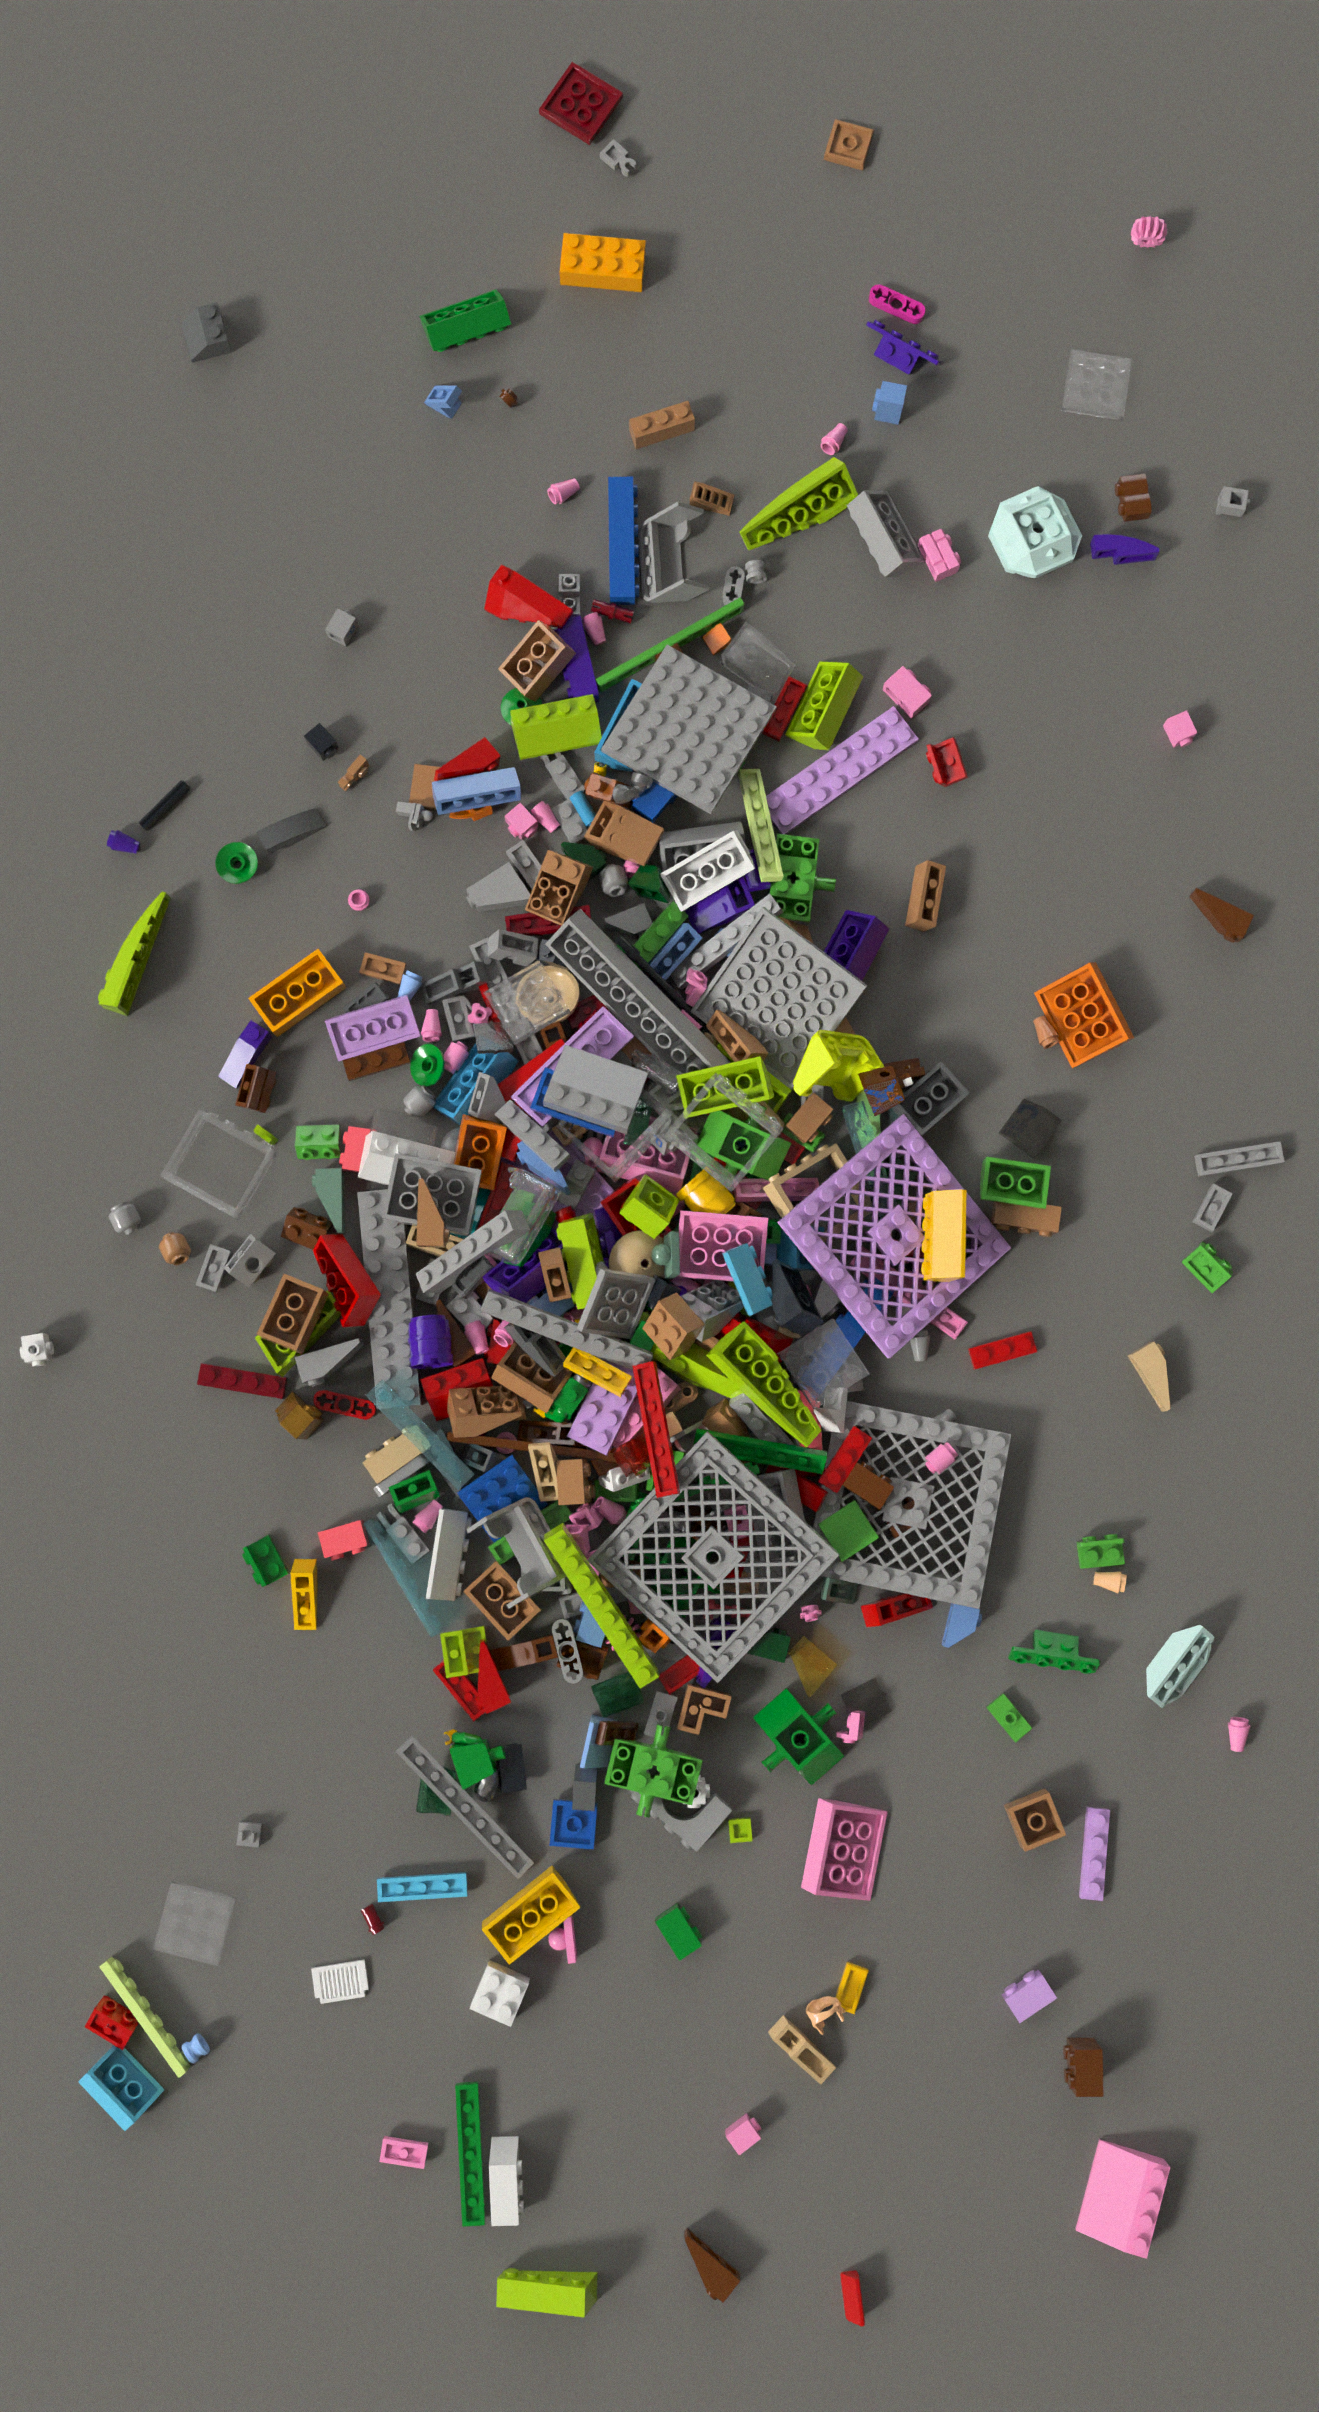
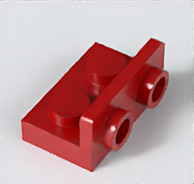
M104 1995L94 2008L85 2028L123 2050L139 2022L129 2009Z

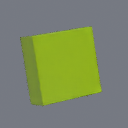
M750 1817L728 1819L730 1843L752 1841Z

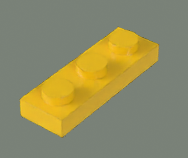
M574 1347L563 1362V1367L619 1397L623 1395L632 1380V1376Z

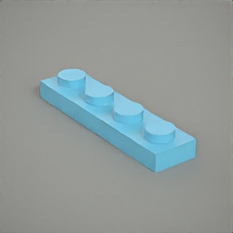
M467 1872L377 1878L378 1902L467 1897Z

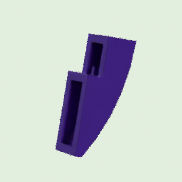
M1094 535L1090 542L1092 559L1113 557L1114 565L1154 561L1160 552L1158 547L1148 542L1122 535Z

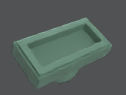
M675 1231L665 1235L664 1244L656 1245L651 1252L652 1261L657 1265H664L665 1279L672 1280L680 1274L679 1233Z

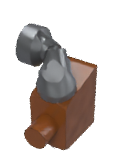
M596 762L594 764V772L591 773L584 783L586 795L630 809L632 800L639 798V794H642L651 787L653 778L633 772L631 782L634 786L632 787L605 777L607 765L605 764V766L601 767L599 762Z

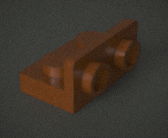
M919 1058L883 1064L884 1067L893 1066L896 1076L909 1072L912 1081L920 1080L925 1076L924 1066L920 1067Z

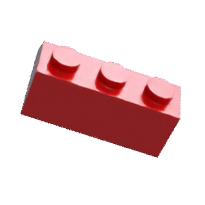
M637 1178L630 1179L600 1202L622 1236L633 1231H642L620 1214L626 1199L639 1183ZM668 1225L659 1234L661 1238H664L665 1235L671 1232Z
M484 1358L420 1379L436 1421L449 1417L447 1410L449 1389L494 1387Z

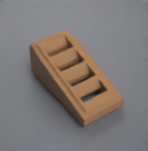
M694 481L689 505L730 516L734 494ZM698 493H702L701 499L697 498ZM706 495H710L709 502L705 501ZM715 497H719L717 505L713 504ZM723 499H727L725 508L721 507Z

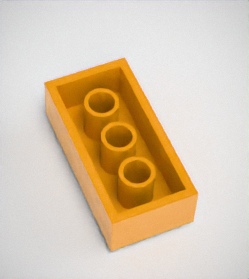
M564 233L559 271L560 285L642 292L646 240Z
M317 949L248 999L271 1031L278 1037L346 989V986L321 951Z

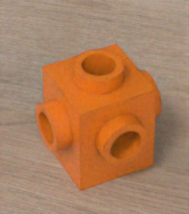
M649 1618L640 1627L642 1631L638 1639L644 1647L654 1653L660 1648L664 1649L671 1641Z

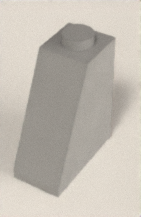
M509 862L466 889L468 894L466 900L472 908L476 906L479 912L527 905L530 897L529 891Z

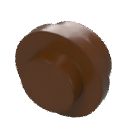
M502 389L499 397L510 408L514 405L517 406V395L510 389L507 391Z

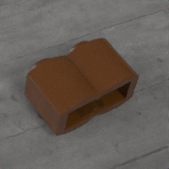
M1145 473L1121 476L1118 483L1115 484L1116 497L1119 496L1121 502L1118 504L1119 516H1122L1124 522L1149 519L1152 508Z

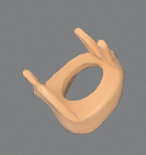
M826 1996L815 1999L806 2007V2013L813 2027L821 2035L824 2034L823 2027H825L823 2020L829 2018L835 2012L841 2022L844 2021L842 2013L846 2011L835 1997ZM833 2005L828 2011L821 2012L827 2006Z

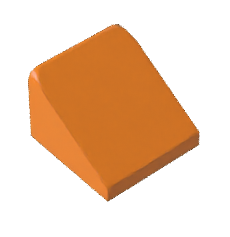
M721 623L717 624L702 637L713 655L731 645V638Z

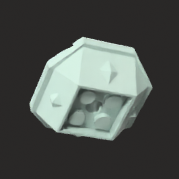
M1037 486L1000 502L988 537L1006 572L1038 578L1073 562L1082 534L1065 500ZM1033 528L1040 529L1041 533H1036Z

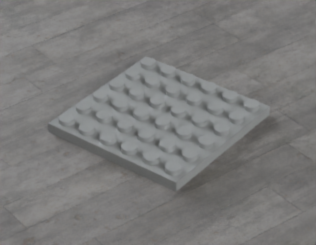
M666 645L601 748V752L639 774L653 778V782L707 813L712 814L776 711V706L671 646Z
M763 907L690 1012L706 1024L716 1010H720L759 1040L769 1053L763 1061L767 1071L792 1090L794 1088V1078L811 1037L818 1030L835 1032L868 985L767 908Z

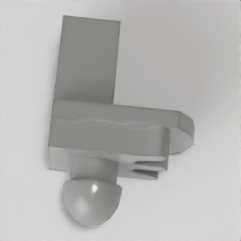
M399 801L397 803V814L409 817L408 827L410 831L415 832L417 829H422L423 820L430 821L433 818V814L427 811L421 804Z

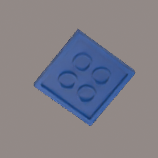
M513 1455L457 1492L477 1521L523 1498L533 1499L540 1510L548 1506L546 1501L540 1502L537 1488ZM488 1534V1536L494 1543L500 1539L493 1538Z

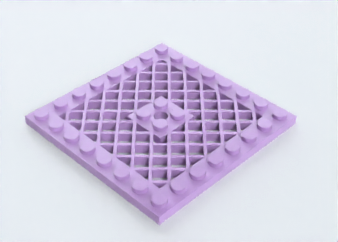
M904 1114L899 1116L777 1222L887 1358H891L1011 1249L1009 1244L967 1193L966 1229L970 1234H966V1238L971 1239V1249H966V1253L970 1255L965 1258V1278L951 1282H939L933 1288L932 1281H926V1290L918 1289V1278L924 1279L923 1274H918L919 1263L924 1262V1259H919L920 1248H922L920 1243L925 1238L922 1234L925 1231L921 1228V1218H925V1213H922L923 1188H930L931 1192L964 1190V1188ZM896 1154L904 1155V1165L895 1164ZM890 1155L889 1163H881ZM910 1160L916 1167L910 1166ZM881 1167L889 1168L888 1179L880 1178ZM874 1169V1177L866 1176ZM895 1169L903 1170V1180L894 1179ZM909 1171L918 1172L917 1182L909 1181ZM923 1176L930 1184L923 1183ZM865 1181L874 1182L873 1192L865 1191ZM859 1182V1190H852L851 1188ZM880 1182L888 1183V1194L879 1193ZM894 1184L903 1185L902 1196L894 1195ZM909 1186L917 1187L916 1197L908 1196ZM850 1194L858 1195V1206L849 1205ZM844 1195L843 1204L835 1203ZM864 1196L873 1197L872 1207L864 1206ZM879 1198H887V1209L878 1208ZM893 1199L902 1200V1205L898 1204L893 1207ZM908 1201L916 1202V1212L907 1211ZM834 1207L843 1208L842 1219L834 1218ZM828 1209V1217H820ZM849 1209L858 1210L857 1221L848 1220ZM863 1211L872 1212V1223L863 1222ZM878 1213H885L886 1215L878 1221ZM909 1216L915 1217V1224L909 1218ZM819 1221L828 1222L827 1233L818 1232ZM833 1223L842 1224V1234H833ZM848 1224L857 1225L856 1236L847 1235ZM863 1226L871 1227L865 1232L868 1237H862ZM893 1229L900 1233L899 1241L892 1239L891 1232ZM820 1237H827L826 1244ZM832 1238L841 1239V1250L832 1249ZM847 1240L856 1241L855 1251H847ZM862 1241L870 1242V1253L861 1252ZM876 1247L882 1254H876ZM914 1249L913 1258L905 1257ZM834 1254H840V1262ZM846 1255L855 1256L854 1267L846 1266ZM861 1257H869V1268H860ZM875 1258L884 1259L883 1270L875 1269ZM904 1262H913L912 1273L904 1272ZM890 1264L892 1266L898 1264V1272L889 1271ZM847 1271H854V1279ZM860 1272L869 1273L868 1284L859 1283ZM875 1274H883V1285H874ZM889 1275L898 1276L897 1287L889 1286ZM904 1277L912 1278V1289L903 1288ZM861 1288H868V1294L866 1295ZM874 1289L882 1290V1301L873 1300ZM888 1290L897 1291L896 1302H888ZM903 1292L911 1293V1304L902 1303ZM917 1294H926L917 1302ZM874 1304L881 1305V1312ZM887 1306L896 1307L895 1318L887 1317ZM902 1307L910 1308L905 1314L902 1315Z

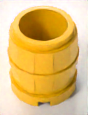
M708 1166L687 1183L676 1195L681 1201L685 1202L692 1212L726 1214L736 1205L735 1199L727 1190L725 1184H722L712 1174L713 1171Z

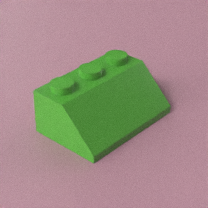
M986 1157L982 1162L980 1177L981 1200L1046 1209L1051 1166Z

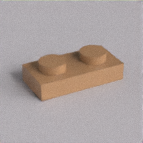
M365 952L359 973L401 985L402 976L405 974L407 964Z

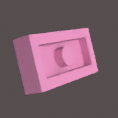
M384 2136L379 2162L424 2169L429 2143Z

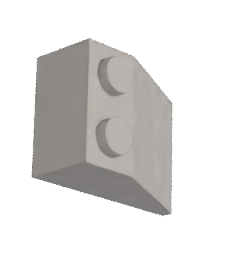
M358 1338L295 1357L302 1383L309 1384L312 1387L324 1384L325 1379L330 1378L365 1346L364 1340Z

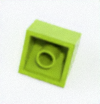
M645 1174L626 1199L620 1214L626 1220L639 1227L645 1234L655 1239L670 1223L680 1200Z

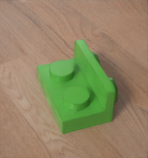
M1202 1241L1194 1251L1182 1260V1263L1213 1293L1232 1277V1266L1227 1260H1221L1216 1255L1217 1251L1210 1243L1206 1244Z
M1117 1534L1104 1535V1539L1096 1540V1536L1082 1537L1083 1541L1077 1542L1080 1569L1125 1564L1122 1543H1125L1124 1538H1118Z

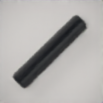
M180 780L139 821L140 826L148 831L190 790L189 785Z

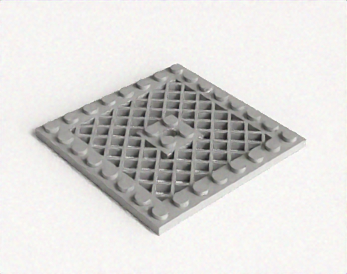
M847 1401L844 1433L832 1432L825 1469L853 1426H861L863 1428L860 1430H866L870 1437H872V1441L869 1442L867 1447L875 1443L881 1454L871 1460L864 1450L863 1454L868 1460L866 1464L874 1468L878 1477L892 1469L898 1478L890 1477V1480H892L891 1485L894 1486V1489L887 1498L885 1507L883 1505L881 1510L874 1515H871L865 1506L868 1502L865 1501L863 1503L860 1497L853 1492L842 1498L844 1486H841L836 1494L824 1485H821V1488L826 1490L828 1494L820 1510L816 1512L813 1529L828 1542L817 1524L840 1509V1504L843 1507L846 1506L844 1500L854 1495L860 1504V1509L863 1508L869 1517L867 1520L873 1523L877 1529L876 1534L881 1535L886 1545L876 1551L872 1543H870L869 1547L873 1551L871 1555L863 1559L859 1552L855 1553L860 1561L846 1559L841 1562L839 1557H837L820 1576L979 1609L1011 1434ZM869 1428L885 1432L875 1438ZM891 1433L905 1435L906 1437L897 1442ZM888 1435L894 1445L884 1451L878 1440ZM913 1437L928 1441L918 1446ZM909 1439L915 1450L905 1455L899 1445ZM935 1442L944 1444L947 1442L958 1454L959 1458L947 1468L955 1480L946 1486L938 1476L940 1474L936 1472L925 1481L922 1480L917 1472L927 1462L921 1449L930 1443L935 1449L937 1448ZM956 1446L971 1450L961 1455ZM896 1447L903 1458L893 1464L886 1453ZM978 1451L985 1452L984 1458H982ZM918 1452L924 1463L914 1468L908 1458ZM974 1452L980 1463L970 1468L964 1458ZM884 1456L890 1466L880 1472L873 1462ZM905 1460L912 1471L902 1477L895 1466ZM961 1461L968 1471L958 1477L952 1466ZM982 1466L980 1480H978L973 1471ZM914 1473L920 1483L904 1479ZM970 1474L976 1484L966 1490L960 1480ZM936 1478L942 1488L933 1494L934 1486L927 1485L926 1483ZM957 1482L964 1493L954 1499L947 1488ZM978 1487L975 1502L969 1493ZM944 1491L951 1501L940 1507L934 1497ZM966 1495L972 1506L963 1512L956 1501ZM905 1497H911L914 1500V1507L910 1510H906L902 1506V1500ZM932 1500L938 1510L929 1515ZM953 1504L959 1515L949 1520L943 1510ZM974 1509L972 1523H970L965 1514ZM883 1513L882 1521L891 1523L880 1529L874 1518ZM941 1513L947 1523L936 1529L930 1519ZM962 1517L968 1528L958 1533L952 1523ZM928 1521L934 1532L924 1538L918 1528L926 1530ZM896 1523L911 1526V1528L902 1533ZM893 1525L899 1536L889 1542L883 1531ZM949 1526L955 1537L945 1542L939 1532ZM915 1530L921 1540L910 1546L904 1536ZM970 1531L968 1545H966L961 1536ZM937 1535L943 1545L932 1551L926 1541ZM902 1539L908 1549L898 1555L892 1544ZM958 1539L964 1550L954 1555L948 1545ZM923 1543L929 1554L919 1559L913 1549ZM889 1547L895 1558L885 1564L879 1553ZM945 1548L952 1558L941 1564L935 1554ZM911 1552L917 1562L906 1568L900 1558ZM966 1553L964 1567H962L957 1558ZM876 1556L881 1565L866 1562ZM932 1556L938 1567L928 1573L922 1562ZM895 1561H898L903 1570L890 1568L888 1566L894 1563ZM954 1561L960 1571L950 1577L944 1567ZM919 1565L925 1575L909 1571ZM941 1569L947 1579L933 1577L932 1575ZM962 1575L961 1582L953 1581L954 1579Z
M707 1431L675 1465L680 1493L684 1490L685 1500L674 1501L679 1494L657 1498L654 1488L589 1557L588 1561L718 1683L831 1565L840 1553ZM708 1464L712 1467L704 1469ZM703 1473H715V1484H704ZM699 1474L700 1484L689 1485ZM719 1474L730 1484H719ZM732 1488V1499L720 1500V1489ZM688 1489H700V1500H689ZM704 1489H716V1500H704ZM736 1490L746 1499H736ZM716 1504L717 1515L705 1516V1505ZM720 1504H732L733 1515H721ZM736 1504H748V1515H737ZM673 1505H685V1516H674ZM689 1505H701V1516H689ZM752 1505L762 1514L752 1515ZM669 1506L670 1516L659 1517ZM749 1519V1530L737 1531V1520ZM753 1519H765V1530H753ZM705 1520H717V1529L711 1525L706 1530ZM721 1520H733V1531H721ZM768 1520L779 1530H769ZM658 1521H670V1532H659ZM674 1521H686V1532H674ZM690 1521H701L702 1531L690 1532ZM654 1522L655 1532L644 1533ZM781 1534V1545L769 1546V1535ZM737 1535H749L750 1546H738ZM753 1535H765L766 1546H754ZM690 1536H701L691 1546ZM724 1536H734V1545ZM785 1536L795 1545H785ZM643 1537H655V1548H644ZM659 1537H671V1548H659ZM675 1537H686L687 1547L675 1548ZM639 1538L640 1548H630ZM770 1550H782V1561H770ZM785 1550H798V1561H786ZM740 1551H750V1562H740L745 1556ZM754 1551H766V1561L754 1562ZM801 1551H803L806 1554V1557L803 1560L801 1556ZM675 1552H686L681 1557L685 1563H676ZM708 1552H716L719 1555V1560L715 1563L709 1562L706 1556ZM629 1553H640V1564H629ZM644 1553H656V1564H645ZM660 1553H671L672 1563H660ZM623 1554L625 1563L620 1559ZM755 1566H767V1577H755ZM770 1566H782L783 1577H771ZM786 1566H796L786 1576ZM735 1567V1578H725ZM739 1567H751V1577H739ZM660 1568H672V1579H661ZM676 1568H688V1578L676 1579ZM632 1569H641V1578ZM645 1569H656L657 1579H645ZM692 1569L701 1578H692ZM751 1582L752 1593H740L739 1583ZM755 1582H767L768 1593H756ZM771 1582H781L771 1592ZM692 1583H704V1594H693ZM720 1583V1593L708 1594V1584L714 1589ZM724 1583H736V1593H724ZM648 1584H657V1593ZM661 1584H673V1594L662 1595ZM677 1584H688L689 1594H677ZM736 1598L737 1609H725L724 1599ZM740 1598H752V1608L741 1609ZM756 1598H766L756 1608ZM673 1599L674 1609L665 1600ZM677 1599H689V1610H678ZM693 1599H705V1609L693 1610ZM709 1599H720L721 1609H709ZM709 1614H721L722 1625H710ZM725 1614H737V1624L725 1625ZM741 1614H750L741 1624ZM681 1615H690V1624ZM694 1615H705L706 1625H694ZM697 1630H706V1639ZM710 1630H722V1640H710ZM726 1630H735L726 1640Z

